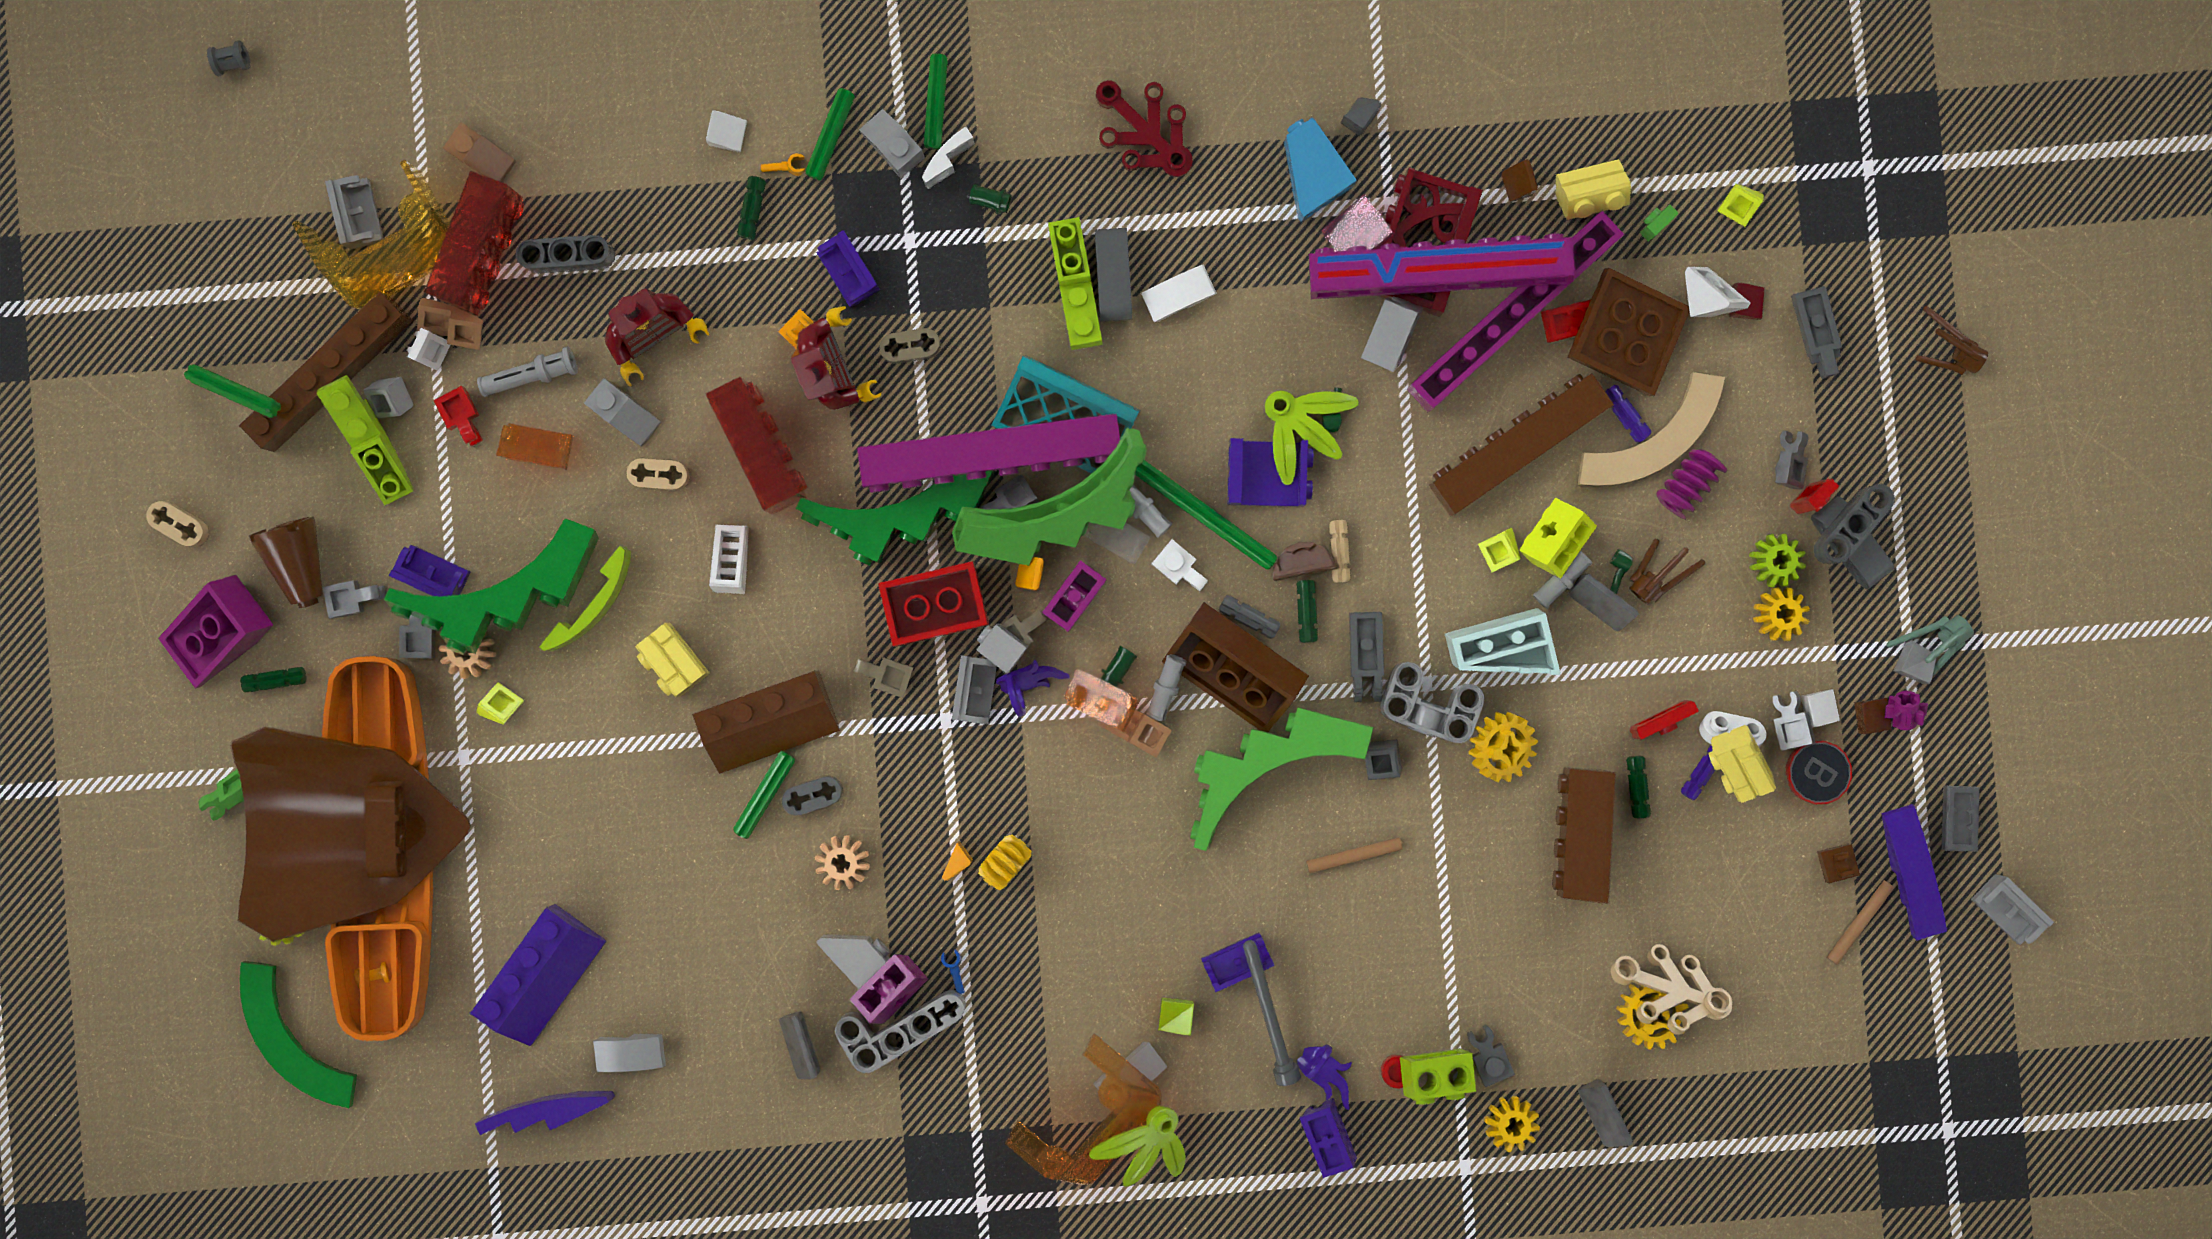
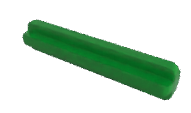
M931 54L929 64L924 146L934 150L940 149L942 145L948 63L947 56L943 54Z
M839 88L805 171L807 176L812 179L822 180L855 98L854 93L849 90Z
M783 751L779 752L733 827L735 834L745 839L750 837L794 765L795 759L793 756Z

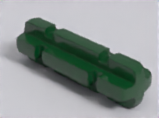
M749 176L746 188L748 193L744 195L740 215L742 222H739L737 230L738 236L744 239L753 240L756 235L757 227L755 223H758L763 200L761 193H764L766 181L761 177Z
M1300 580L1296 583L1297 594H1300V599H1297L1298 625H1302V629H1299V640L1303 643L1318 641V628L1315 629L1314 624H1318L1316 598H1313V593H1316V584L1313 580Z
M303 667L289 668L288 671L287 669L258 673V675H244L240 679L242 691L245 693L288 687L289 685L305 684L307 681L306 671Z
M1640 755L1627 757L1626 762L1627 770L1630 771V775H1628L1630 800L1634 802V805H1631L1632 816L1636 819L1648 818L1651 816L1650 804H1647L1649 790L1647 774L1644 773V769H1646L1645 757Z

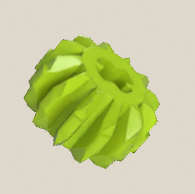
M1774 534L1766 535V542L1762 540L1757 541L1755 545L1760 552H1750L1749 557L1752 559H1757V564L1750 565V570H1760L1756 580L1760 582L1767 579L1768 587H1775L1777 583L1781 587L1789 586V579L1797 581L1800 577L1796 570H1802L1806 567L1804 563L1798 562L1799 557L1805 556V551H1795L1799 541L1792 540L1788 542L1787 534H1780L1778 538ZM1781 556L1782 562L1774 565L1772 559Z

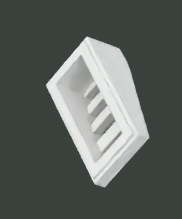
M716 525L709 582L713 592L745 593L748 526ZM723 537L739 538V543L723 542ZM722 550L738 551V555H723ZM722 563L737 564L736 568H722ZM721 576L735 577V580H721Z

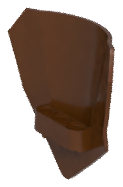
M263 727L231 743L234 762L241 781L246 818L245 866L239 900L238 921L272 942L352 919L398 903L470 831L471 824L468 817L419 771L391 749L353 744L270 727Z

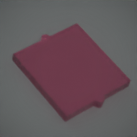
M1365 194L1321 230L1333 246L1335 252L1348 251L1347 249L1352 246H1366L1367 250L1377 249L1395 234L1383 219V212L1377 210Z

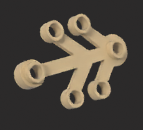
M1662 944L1654 945L1648 951L1647 958L1652 965L1660 966L1667 979L1641 971L1637 961L1629 956L1618 958L1611 966V976L1616 983L1629 985L1633 982L1667 994L1654 1002H1644L1637 1009V1017L1642 1023H1652L1658 1018L1659 1014L1684 1001L1697 1004L1698 1006L1688 1012H1677L1668 1019L1667 1025L1669 1030L1674 1034L1680 1035L1691 1024L1706 1016L1714 1020H1722L1732 1010L1730 994L1722 988L1712 987L1700 968L1699 960L1693 955H1685L1678 962L1677 969L1670 958L1667 947ZM1654 951L1659 952L1662 955V959L1657 958ZM1685 962H1689L1693 970L1688 969ZM1619 969L1624 970L1627 974V977L1623 976L1620 973ZM1682 975L1691 977L1698 990L1690 988ZM1711 1001L1716 1002L1718 1008L1714 1007ZM1644 1008L1651 1011L1652 1017L1645 1014ZM1675 1019L1682 1022L1683 1028L1676 1025Z

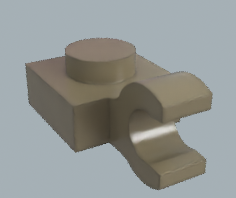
M1038 610L1022 622L1017 615H1014L1001 625L1026 645H1029L1034 641L1029 632L1045 622L1047 618L1041 610Z
M884 657L880 666L858 659L854 672L875 678L873 688L904 698L914 667Z

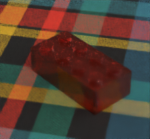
M470 171L424 293L442 303L478 316L480 309L483 310L488 303L489 292L487 291L491 280H495L500 272L501 263L499 260L503 250L508 249L511 243L512 232L510 231L513 223L522 215L524 208L523 197L505 183Z
M740 376L706 393L708 401L763 511L774 515L798 503L801 497L806 499L807 497L803 490L807 489L808 486L801 472H797L795 468L792 469L789 461L794 458L787 444L783 443L781 439H777L775 433L779 431V428L773 416L768 414L766 410L763 411L761 404L765 403V400L758 386H754L752 381L747 382Z

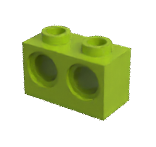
M1459 1048L1400 1057L1404 1096L1415 1100L1416 1104H1431L1435 1102V1098L1446 1096L1447 1100H1459L1465 1098V1093L1476 1092L1473 1056L1469 1051ZM1456 1068L1457 1078L1450 1083L1449 1074ZM1426 1072L1427 1082L1424 1086L1420 1087L1419 1078Z

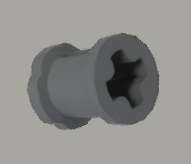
M240 40L235 41L232 46L220 49L210 47L207 49L208 62L216 76H222L224 71L242 68L243 70L250 69V58L247 49Z

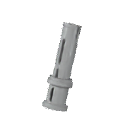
M567 346L563 347L561 352L548 356L543 354L537 355L534 358V362L484 377H478L477 384L482 396L488 397L489 395L538 380L548 383L552 381V378L567 373L575 375L578 373V367L572 350Z

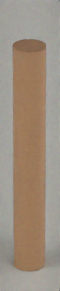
M1398 837L1308 860L1306 864L1309 873L1396 852L1403 850Z
M1883 880L1828 954L1827 958L1836 965L1839 964L1895 888L1894 886Z

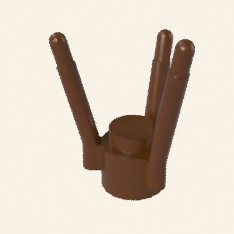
M1924 306V312L1949 332L1947 333L1940 328L1935 330L1937 335L1956 347L1952 355V359L1956 360V362L1951 363L1917 355L1915 360L1953 370L1960 375H1963L1966 370L1973 374L1977 373L1985 364L1988 351L1980 348L1978 343L1966 337L1929 306Z
M1654 539L1637 571L1629 578L1633 582L1629 589L1647 605L1652 600L1657 602L1664 593L1705 565V560L1701 559L1663 585L1661 580L1689 552V549L1687 547L1683 548L1656 576L1650 571L1644 575L1643 573L1659 545V540Z

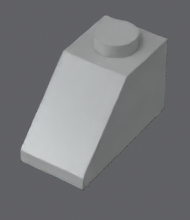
M883 109L859 129L861 134L900 178L904 177L925 158L918 144Z
M605 378L602 379L584 402L596 414L641 447L661 424L659 419Z
M824 934L816 942L858 989L890 959L887 956L890 951L885 944L878 938L874 941L870 936Z

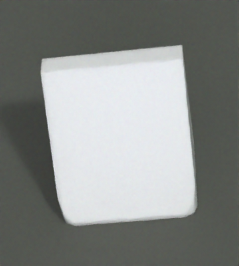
M712 110L706 142L709 146L741 152L747 120Z
M1833 689L1801 695L1803 710L1808 712L1812 727L1840 721Z

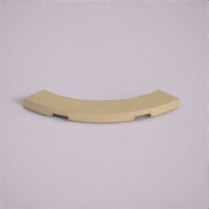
M1691 373L1684 398L1675 415L1665 427L1643 443L1623 451L1582 453L1577 485L1611 486L1627 483L1655 473L1675 461L1692 446L1710 422L1718 405L1725 377Z

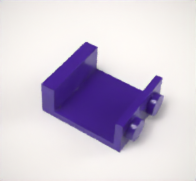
M1230 438L1227 505L1304 507L1306 500H1312L1313 482L1312 480H1307V468L1313 467V448H1308V440H1301L1299 443H1295V475L1293 482L1290 485H1285L1276 468L1273 442L1243 441V438Z

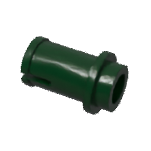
M974 184L970 192L969 203L996 210V214H1001V212L1007 213L1012 195L1006 193L1005 189L997 191Z
M1119 646L1118 651L1106 670H1101L1103 675L1100 679L1117 689L1119 684H1124L1122 679L1137 656L1124 647Z

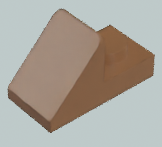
M460 122L443 147L448 153L496 186L500 185L516 162L507 153L462 122Z

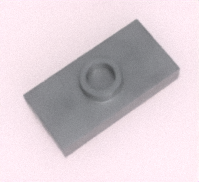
M1943 786L1942 850L1978 852L1980 787Z

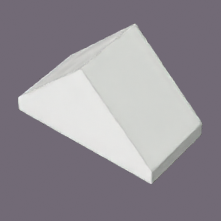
M1687 267L1685 277L1690 317H1713L1749 307L1750 302L1709 267Z

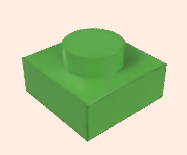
M1668 205L1662 211L1657 207L1643 220L1647 226L1640 234L1649 242L1679 213L1671 205Z

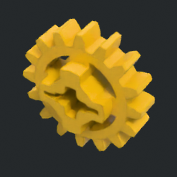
M1495 712V720L1486 716L1484 718L1485 726L1483 728L1480 726L1475 727L1479 735L1478 737L1470 738L1469 741L1475 744V748L1468 752L1475 757L1472 765L1479 769L1481 775L1496 782H1500L1501 778L1511 782L1512 774L1521 777V768L1523 766L1527 768L1532 766L1528 758L1529 756L1534 757L1537 755L1535 751L1531 750V746L1536 745L1538 740L1531 737L1535 729L1527 725L1528 721L1511 712H1507L1506 715ZM1510 728H1514L1518 735L1515 736V733ZM1490 758H1492V761L1496 763V766H1493L1490 763Z
M1630 984L1629 989L1632 993L1629 996L1626 994L1620 995L1626 1001L1625 1005L1616 1007L1618 1011L1624 1013L1623 1017L1617 1019L1620 1025H1627L1623 1030V1034L1627 1037L1634 1035L1632 1042L1638 1046L1644 1040V1046L1652 1050L1654 1042L1661 1049L1665 1048V1040L1667 1039L1675 1044L1677 1042L1676 1037L1667 1025L1670 1018L1668 1010L1659 1014L1663 1020L1657 1018L1650 1024L1642 1023L1639 1019L1634 1024L1632 1016L1633 1009L1637 1014V1009L1644 1002H1654L1667 994L1642 985L1637 988ZM1653 993L1650 998L1640 1000L1642 996ZM1682 1002L1672 1007L1673 1014L1689 1008L1688 1004ZM1675 1019L1676 1025L1681 1027V1021ZM1666 1028L1660 1033L1653 1034L1656 1029Z

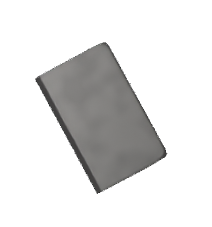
M1590 574L1581 575L1575 582L1574 587L1568 592L1572 599L1615 631L1622 630L1639 614L1635 608Z
M799 1011L781 1017L779 1022L796 1077L798 1079L816 1078L820 1072V1067L803 1013Z
M1597 1079L1580 1087L1578 1093L1603 1145L1606 1147H1617L1633 1144L1631 1135L1607 1085Z

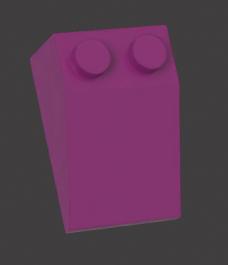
M232 575L208 582L158 639L196 689L204 685L257 644L270 630L273 623L237 575Z

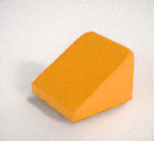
M1032 557L1029 566L1019 564L1015 586L1034 591L1039 590L1045 563L1043 558Z
M960 841L956 843L942 878L944 881L950 880L972 863L973 859Z

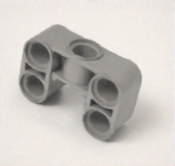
M1411 662L1397 664L1391 671L1382 701L1380 702V710L1383 716L1391 721L1408 726L1411 730L1434 738L1438 737L1454 743H1464L1469 740L1474 732L1484 704L1483 691L1473 684L1458 685L1452 691L1447 707L1439 706L1417 697L1423 682L1422 669L1417 664ZM1406 667L1412 669L1415 675L1413 683L1408 686L1403 685L1399 679V673ZM1466 689L1471 690L1475 696V701L1470 707H1465L1460 702V695ZM1398 697L1403 701L1404 710L1400 715L1394 716L1389 712L1388 705L1393 698ZM1459 719L1464 724V732L1461 736L1455 738L1450 734L1449 726L1452 721Z

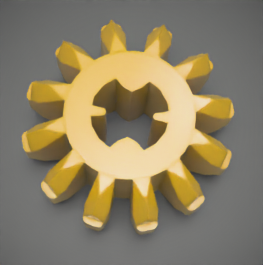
M1779 587L1772 588L1771 595L1768 593L1760 595L1764 604H1755L1754 609L1760 611L1761 616H1755L1753 621L1764 623L1759 629L1761 634H1766L1770 631V640L1777 641L1781 636L1783 641H1790L1792 633L1796 636L1803 633L1799 624L1807 625L1810 621L1802 617V612H1808L1810 608L1809 606L1799 605L1804 599L1802 594L1793 597L1792 588H1785L1782 592ZM1785 610L1786 617L1778 619L1777 611Z
M1012 834L1008 835L986 857L979 867L978 874L984 878L988 885H992L997 890L1004 889L1027 863L1032 851L1020 838L1017 839Z
M1512 1096L1508 1105L1506 1099L1501 1097L1499 1098L1501 1105L1499 1109L1494 1105L1489 1106L1490 1111L1495 1115L1484 1117V1122L1491 1125L1485 1132L1488 1137H1495L1493 1144L1497 1148L1504 1144L1505 1150L1512 1152L1516 1143L1520 1151H1524V1140L1527 1139L1530 1143H1535L1536 1141L1530 1132L1540 1131V1126L1533 1122L1539 1115L1536 1111H1529L1531 1104L1527 1100L1520 1104L1519 1098ZM1511 1118L1516 1120L1515 1129L1513 1130L1508 1128L1510 1125L1509 1119Z

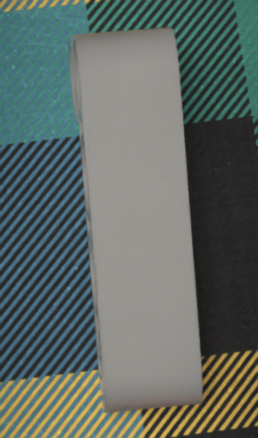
M956 990L945 991L876 1033L872 1031L862 1014L848 1012L837 1022L835 1035L853 1067L861 1073H870L957 1022L965 1011L966 1001L964 996L956 992ZM946 1000L950 1003H958L955 1010L956 1013L947 1010L938 1019L937 1012L945 1007ZM920 1015L928 1017L932 1023L931 1028L926 1031L918 1029L914 1023L915 1018ZM846 1021L855 1022L859 1027V1034L855 1036L846 1034L843 1029V1023ZM891 1032L899 1033L903 1037L904 1044L899 1047L891 1046L887 1041V1035ZM862 1049L872 1050L875 1053L876 1061L873 1063L863 1062L859 1056Z

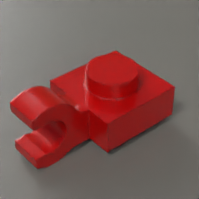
M460 386L433 400L447 429L453 430L458 427L465 444L469 443L472 447L483 441L479 431L471 421L478 417L479 414L465 387Z

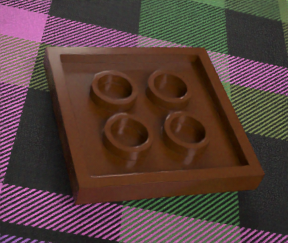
M1605 268L1567 358L1648 396H1655L1689 314V306L1611 268Z

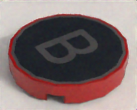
M1815 741V744L1797 747L1790 754L1785 767L1791 791L1799 799L1812 804H1829L1838 800L1848 790L1852 779V765L1847 754L1837 745L1827 741Z

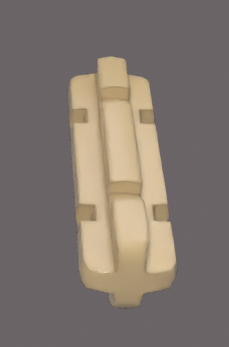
M1333 520L1329 524L1330 534L1333 536V539H1330L1331 556L1334 558L1337 569L1332 570V580L1336 583L1350 581V568H1347V564L1350 561L1348 538L1345 536L1348 533L1347 521Z

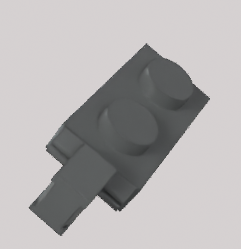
M1823 286L1793 294L1791 299L1810 363H1816L1821 379L1839 374L1835 358L1841 357L1840 348H1842L1826 287Z

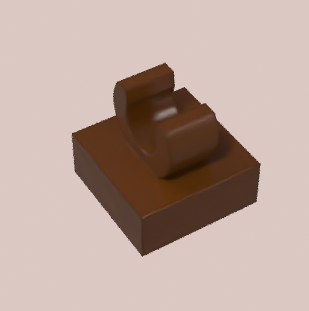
M1847 843L1817 851L1825 883L1830 884L1860 876L1852 844Z

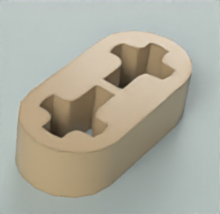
M635 459L628 465L626 471L627 478L631 484L645 489L681 490L688 484L690 479L687 467L680 462L672 460ZM641 465H644L646 470L655 472V477L646 476L643 482H640V478L635 476L634 473L635 470L641 469ZM673 467H676L677 472L682 473V478L676 479L675 484L672 485V481L661 477V473H670L673 471Z
M159 501L153 503L147 510L146 519L149 525L181 545L198 547L208 538L207 525L175 504ZM167 510L166 515L174 519L173 524L161 521V517L158 515L159 511ZM181 526L194 527V531L197 533L196 538H188V532L181 529Z

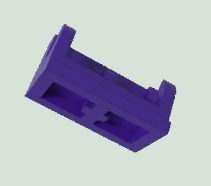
M844 230L817 248L819 250L816 252L850 308L880 290Z
M410 545L409 548L404 547L389 576L432 596L443 597L460 595L471 571L414 545Z
M1259 932L1201 958L1215 992L1251 977L1243 948L1244 943L1248 940L1256 943L1263 970L1275 966Z
M1334 1098L1324 1101L1322 1106L1313 1109L1312 1106L1307 1108L1299 1118L1323 1178L1353 1169L1357 1156Z

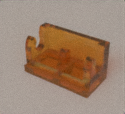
M508 423V425H503L496 456L567 470L573 435Z
M1077 668L1064 696V699L1068 700V706L1122 732H1125L1140 702L1132 694Z

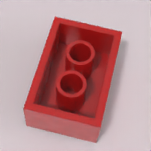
M973 561L878 583L893 647L989 625L978 573Z

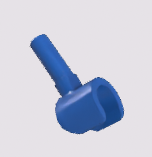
M954 949L957 960L954 964L950 965L946 961L945 952H943L941 961L945 967L950 969L956 992L962 994L965 992L959 969L962 956L960 952Z

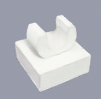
M421 328L420 331H416L414 334L416 339L412 347L407 348L409 353L407 357L438 371L450 345L447 344L446 339Z

